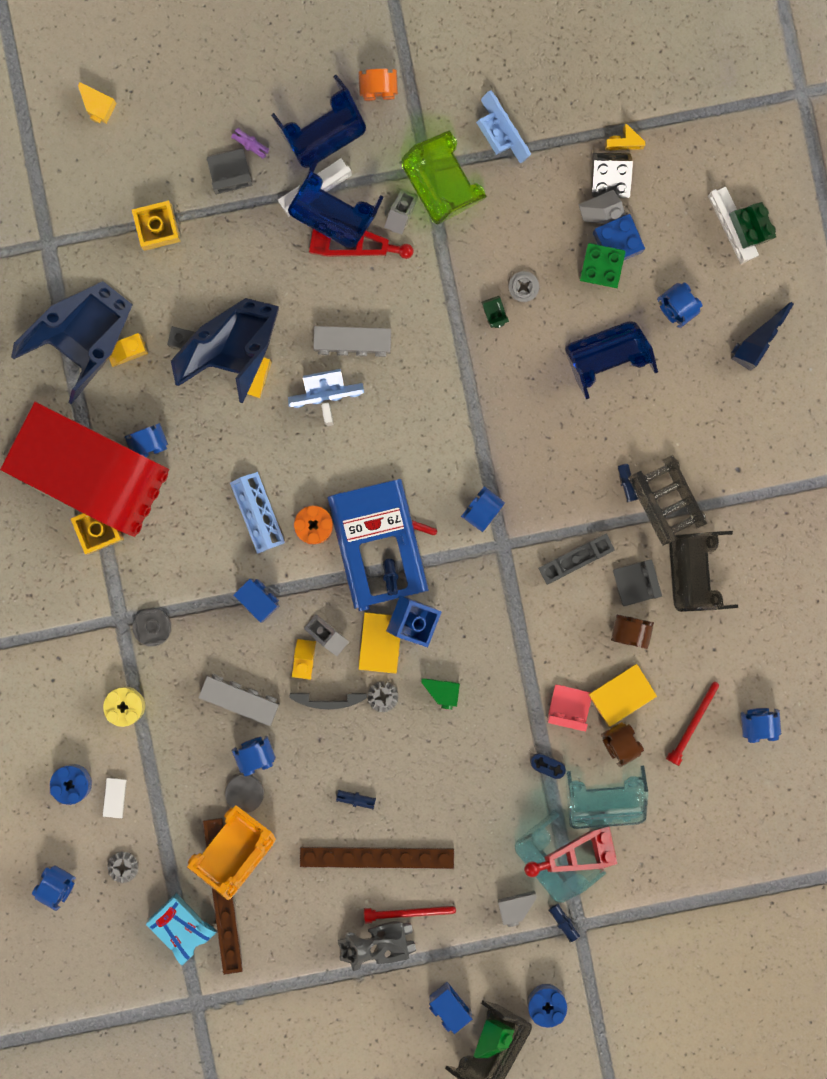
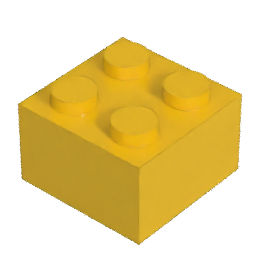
M169 200L132 209L140 246L144 251L181 242L172 204Z
M84 513L71 518L85 554L94 553L124 540L121 531Z

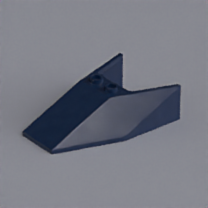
M102 281L52 305L14 342L11 358L16 359L46 344L54 346L81 368V373L76 385L72 388L68 402L72 405L112 355L133 304Z
M245 298L202 325L171 360L175 385L180 386L208 367L238 373L235 379L239 402L243 403L268 349L279 306Z

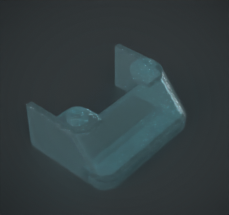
M644 765L640 766V777L631 776L625 780L624 787L586 789L583 782L572 781L571 771H567L566 789L570 827L583 829L637 825L646 821L648 786Z
M556 809L516 841L515 851L525 864L531 861L537 864L545 861V856L547 855L543 849L551 841L550 834L545 827L560 816ZM602 868L597 869L587 878L581 874H574L566 879L561 872H548L545 869L540 871L536 878L555 901L563 903L586 891L602 878L606 872Z

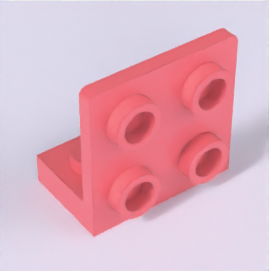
M556 684L547 722L586 732L588 725L586 721L591 703L588 694L591 692Z

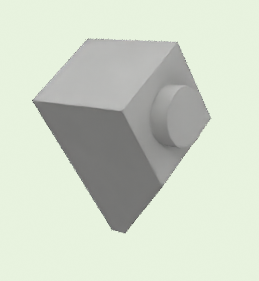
M401 190L390 209L384 228L402 235L418 197Z
M614 190L578 204L582 219L585 222L607 224L625 216L622 201Z
M317 614L304 628L335 656H338L349 643L347 639Z
M535 891L498 899L503 925L513 927L519 925L520 921H523L537 898Z

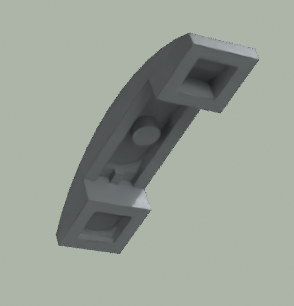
M606 533L538 569L546 585L615 551Z
M290 693L289 698L307 707L330 710L355 705L365 700L367 693H348L347 701H310V693Z

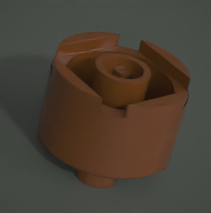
M617 614L611 641L648 649L654 622Z
M622 722L601 734V737H605L602 741L612 759H618L619 762L616 764L619 767H623L640 757L644 751L642 744L639 741L636 742L633 736L635 732L631 725H626Z

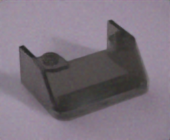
M733 531L674 535L670 539L673 601L676 610L687 612L738 608V604L723 605L722 594L718 590H711L708 552H714L718 548V536L733 535Z
M482 1000L481 1004L488 1008L487 1020H498L514 1029L513 1039L509 1048L489 1058H475L468 1055L459 1061L457 1068L446 1066L445 1069L457 1079H505L532 1030L531 1023L498 1004Z

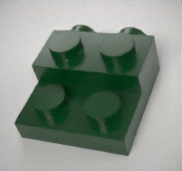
M763 202L729 213L743 249L764 244L776 238V228L771 224L768 217L769 211L764 207Z

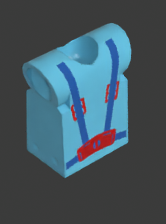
M177 893L149 918L146 923L155 935L173 951L174 956L182 966L194 955L195 947L207 943L217 933V930L201 920Z

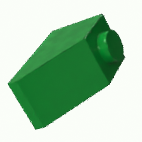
M427 678L421 679V683L436 703L441 705V708L452 710L453 706L457 707L460 683Z
M486 1020L474 1057L489 1058L508 1049L513 1039L514 1029L498 1020Z

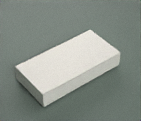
M329 403L322 404L325 424L327 426L334 425Z
M107 778L103 817L123 818L127 779Z

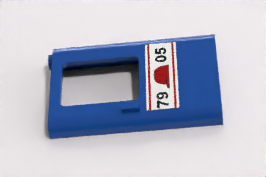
M402 479L327 497L354 609L358 608L360 612L370 609L369 605L397 599L400 595L405 597L429 591ZM394 536L397 539L408 586L405 589L398 590L397 595L389 596L388 593L372 596L359 546L362 543Z

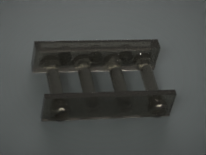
M673 455L662 460L664 466L646 475L639 471L628 477L662 546L675 541V533L692 524L696 528L707 524L705 514L700 510L680 470L679 462ZM669 473L673 483L652 492L648 483ZM677 489L682 500L664 509H660L657 499ZM686 507L690 517L672 527L669 526L666 516Z

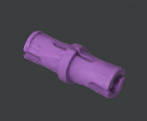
M240 128L235 130L238 135L233 133L232 139L241 143L247 151L251 150L262 159L266 157L263 152L268 154L269 148L256 141L254 136L250 137Z

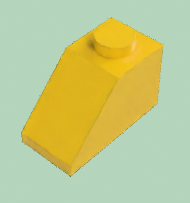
M79 82L78 87L90 119L99 124L101 121L107 124L117 103L113 98Z
M137 333L116 343L112 355L109 357L112 367L148 354L142 336Z
M263 358L247 393L248 395L257 398L261 397L272 363L270 359Z

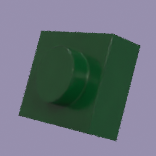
M500 296L481 302L487 322L491 328H500L509 322Z

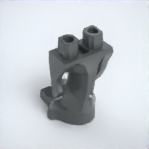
M393 921L369 928L368 932L371 933L372 937L365 939L359 938L355 933H346L344 939L338 940L341 950L340 961L350 963L352 970L356 971L361 968L362 963L369 960H376L377 964H385L410 959L409 954L416 951L414 941L406 942L405 935L411 934L413 931L411 923ZM379 931L385 932L383 937H378L377 933ZM376 944L377 946L374 952L371 953V947H373ZM390 951V956L385 957V952Z

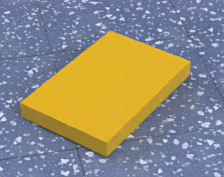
M364 612L359 670L397 674L400 638L386 631L392 615Z
M637 664L588 694L608 727H611L657 697Z

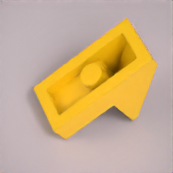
M626 123L623 127L624 138H621V136H611L605 142V151L642 150L645 147V141Z
M297 639L292 677L311 680L316 641Z

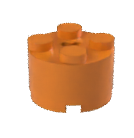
M388 69L366 70V74L359 71V93L364 98V101L376 100L375 97H383V100L395 99L394 95L398 94L397 70L392 69L393 73H388Z
M308 506L296 515L294 529L297 536L305 543L311 545L324 543L333 533V519L322 507ZM311 521H318L317 530L314 528L310 530L311 525L309 523Z

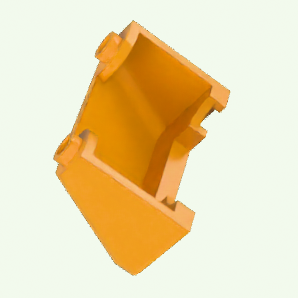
M237 805L226 812L224 816L226 824L202 854L192 855L187 866L189 870L227 900L235 895L276 840L270 830Z

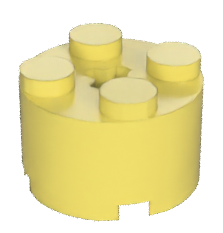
M131 687L115 689L105 698L103 704L104 714L107 720L116 726H129L137 722L144 714V698L137 690ZM124 702L125 705H128V709L123 711V708H120V705Z

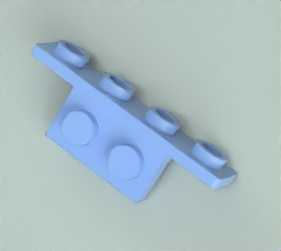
M490 90L481 99L489 115L479 119L476 123L496 155L511 148L519 163H523L531 155L529 148L510 121L508 114L500 105L498 98Z
M341 369L304 375L303 380L306 394L288 397L289 407L300 408L304 404L309 403L320 404L330 399L337 401L346 396L357 397L364 393L363 383L344 386Z

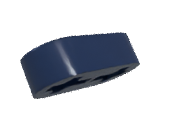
M540 753L533 755L530 763L534 770L554 779H560L565 775L566 768L560 761ZM542 757V761L546 763L547 766L545 767L540 765L538 768L536 767V763L534 762V760ZM557 765H560L562 772L554 775V771L549 769V766L557 767Z

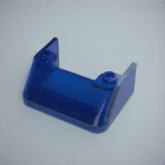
M334 75L333 78L340 91L335 93L330 99V105L333 110L306 127L300 129L295 122H289L283 126L275 113L271 115L281 135L304 168L314 166L362 136L366 131V124L348 88L337 75Z
M315 159L291 201L288 213L293 218L341 245L353 248L375 218L384 197L380 195L373 206L361 201L352 207L321 189L323 180L319 175L313 173L319 162L318 159Z
M633 321L619 324L574 341L565 347L566 355L577 384L586 399L590 398L587 388L596 382L595 374L629 361L632 366L638 368L649 364L654 373H658L653 348L638 324Z

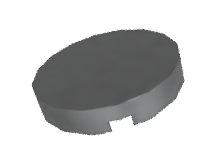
M146 609L136 616L133 622V633L135 638L142 644L158 646L169 638L171 622L163 611Z
M244 774L233 778L227 785L225 792L228 805L231 808L237 805L246 813L258 808L264 796V790L259 780L251 775L244 776Z

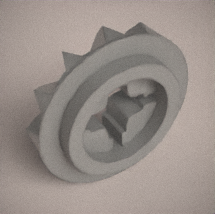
M518 272L510 279L509 292L518 302H528L538 294L539 282L532 273ZM518 281L522 282V284L530 282L527 287L528 292L522 290L518 293L521 287Z
M377 682L368 692V702L374 710L388 712L396 706L398 692L389 682ZM380 689H382L384 694H391V696L386 698V705H384L382 700H375V698L380 696Z
M127 852L116 853L108 862V875L111 876L113 881L120 883L131 881L138 872L136 858ZM122 862L126 867L131 868L125 870L123 875H121L120 869L115 868L120 866Z

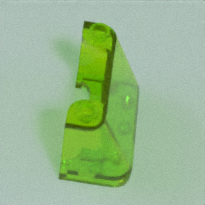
M450 130L415 144L403 156L401 161L406 175L435 224L447 221L487 197L481 185L478 183L470 185L453 152L456 150L457 140Z

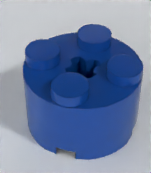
M685 282L674 284L657 298L658 302L660 300L662 302L660 308L671 323L677 322L679 324L677 327L682 328L700 314V308L703 306L701 301L692 295L689 285Z
M160 423L124 436L128 448L144 457L149 456L148 452L151 451L154 454L167 449L166 445H169Z
M485 486L477 494L480 498L475 497L470 503L469 507L471 510L467 508L461 515L463 519L481 532L487 528L505 504L501 498Z
M756 708L747 710V714L741 712L742 736L747 738L749 743L760 742V739H767L768 741L779 740V736L782 734L780 710L774 709V712H769V708Z
M265 736L264 740L261 737L246 741L241 744L242 748L238 750L237 747L232 749L239 771L244 776L255 773L254 770L259 768L265 770L272 767V763L276 759L268 736Z
M69 764L59 768L50 780V794L58 802L66 805L80 802L88 796L92 788L89 772L78 764ZM72 780V784L75 785V787L69 788V784H67V782Z
M54 865L50 869L47 867L41 875L43 879L40 885H36L32 895L35 896V900L57 911L60 908L58 904L61 901L65 902L75 884L72 880H75L76 877Z
M542 984L537 986L528 996L527 1007L530 1017L535 1024L550 1028L564 1021L567 1014V1002L563 993L557 987L551 984ZM546 1002H549L550 1004L549 1009H545L544 1007L546 1005Z

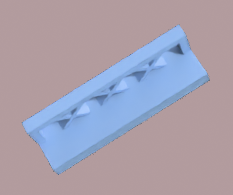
M258 472L230 482L257 554L284 544L285 541ZM253 478L256 485L255 489L250 487L248 479ZM256 497L262 500V507L257 505ZM263 515L268 516L269 525L264 523ZM271 532L275 534L278 542L272 543L270 539Z

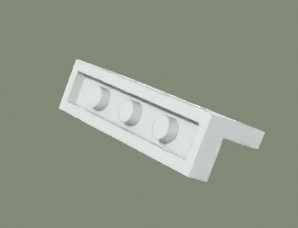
M340 158L278 199V202L287 216L290 217L352 176L351 170Z
M724 187L718 191L716 189L711 191L708 198L740 264L759 256L755 246L742 248L729 213L737 210L727 188Z

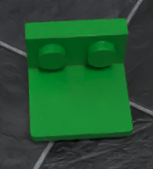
M588 243L583 268L579 277L580 281L618 289L626 253L625 250Z

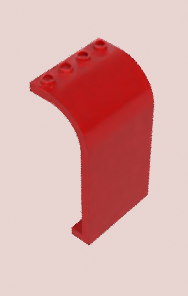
M34 402L0 468L1 471L64 504L133 537H136L141 531L142 523L145 517L149 515L151 505L159 496V489L162 483L167 480L170 470L37 402Z

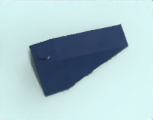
M790 302L740 344L737 343L731 351L734 354L731 359L750 371L757 367L770 346L768 342L770 343L776 336L778 326L782 325L794 303Z

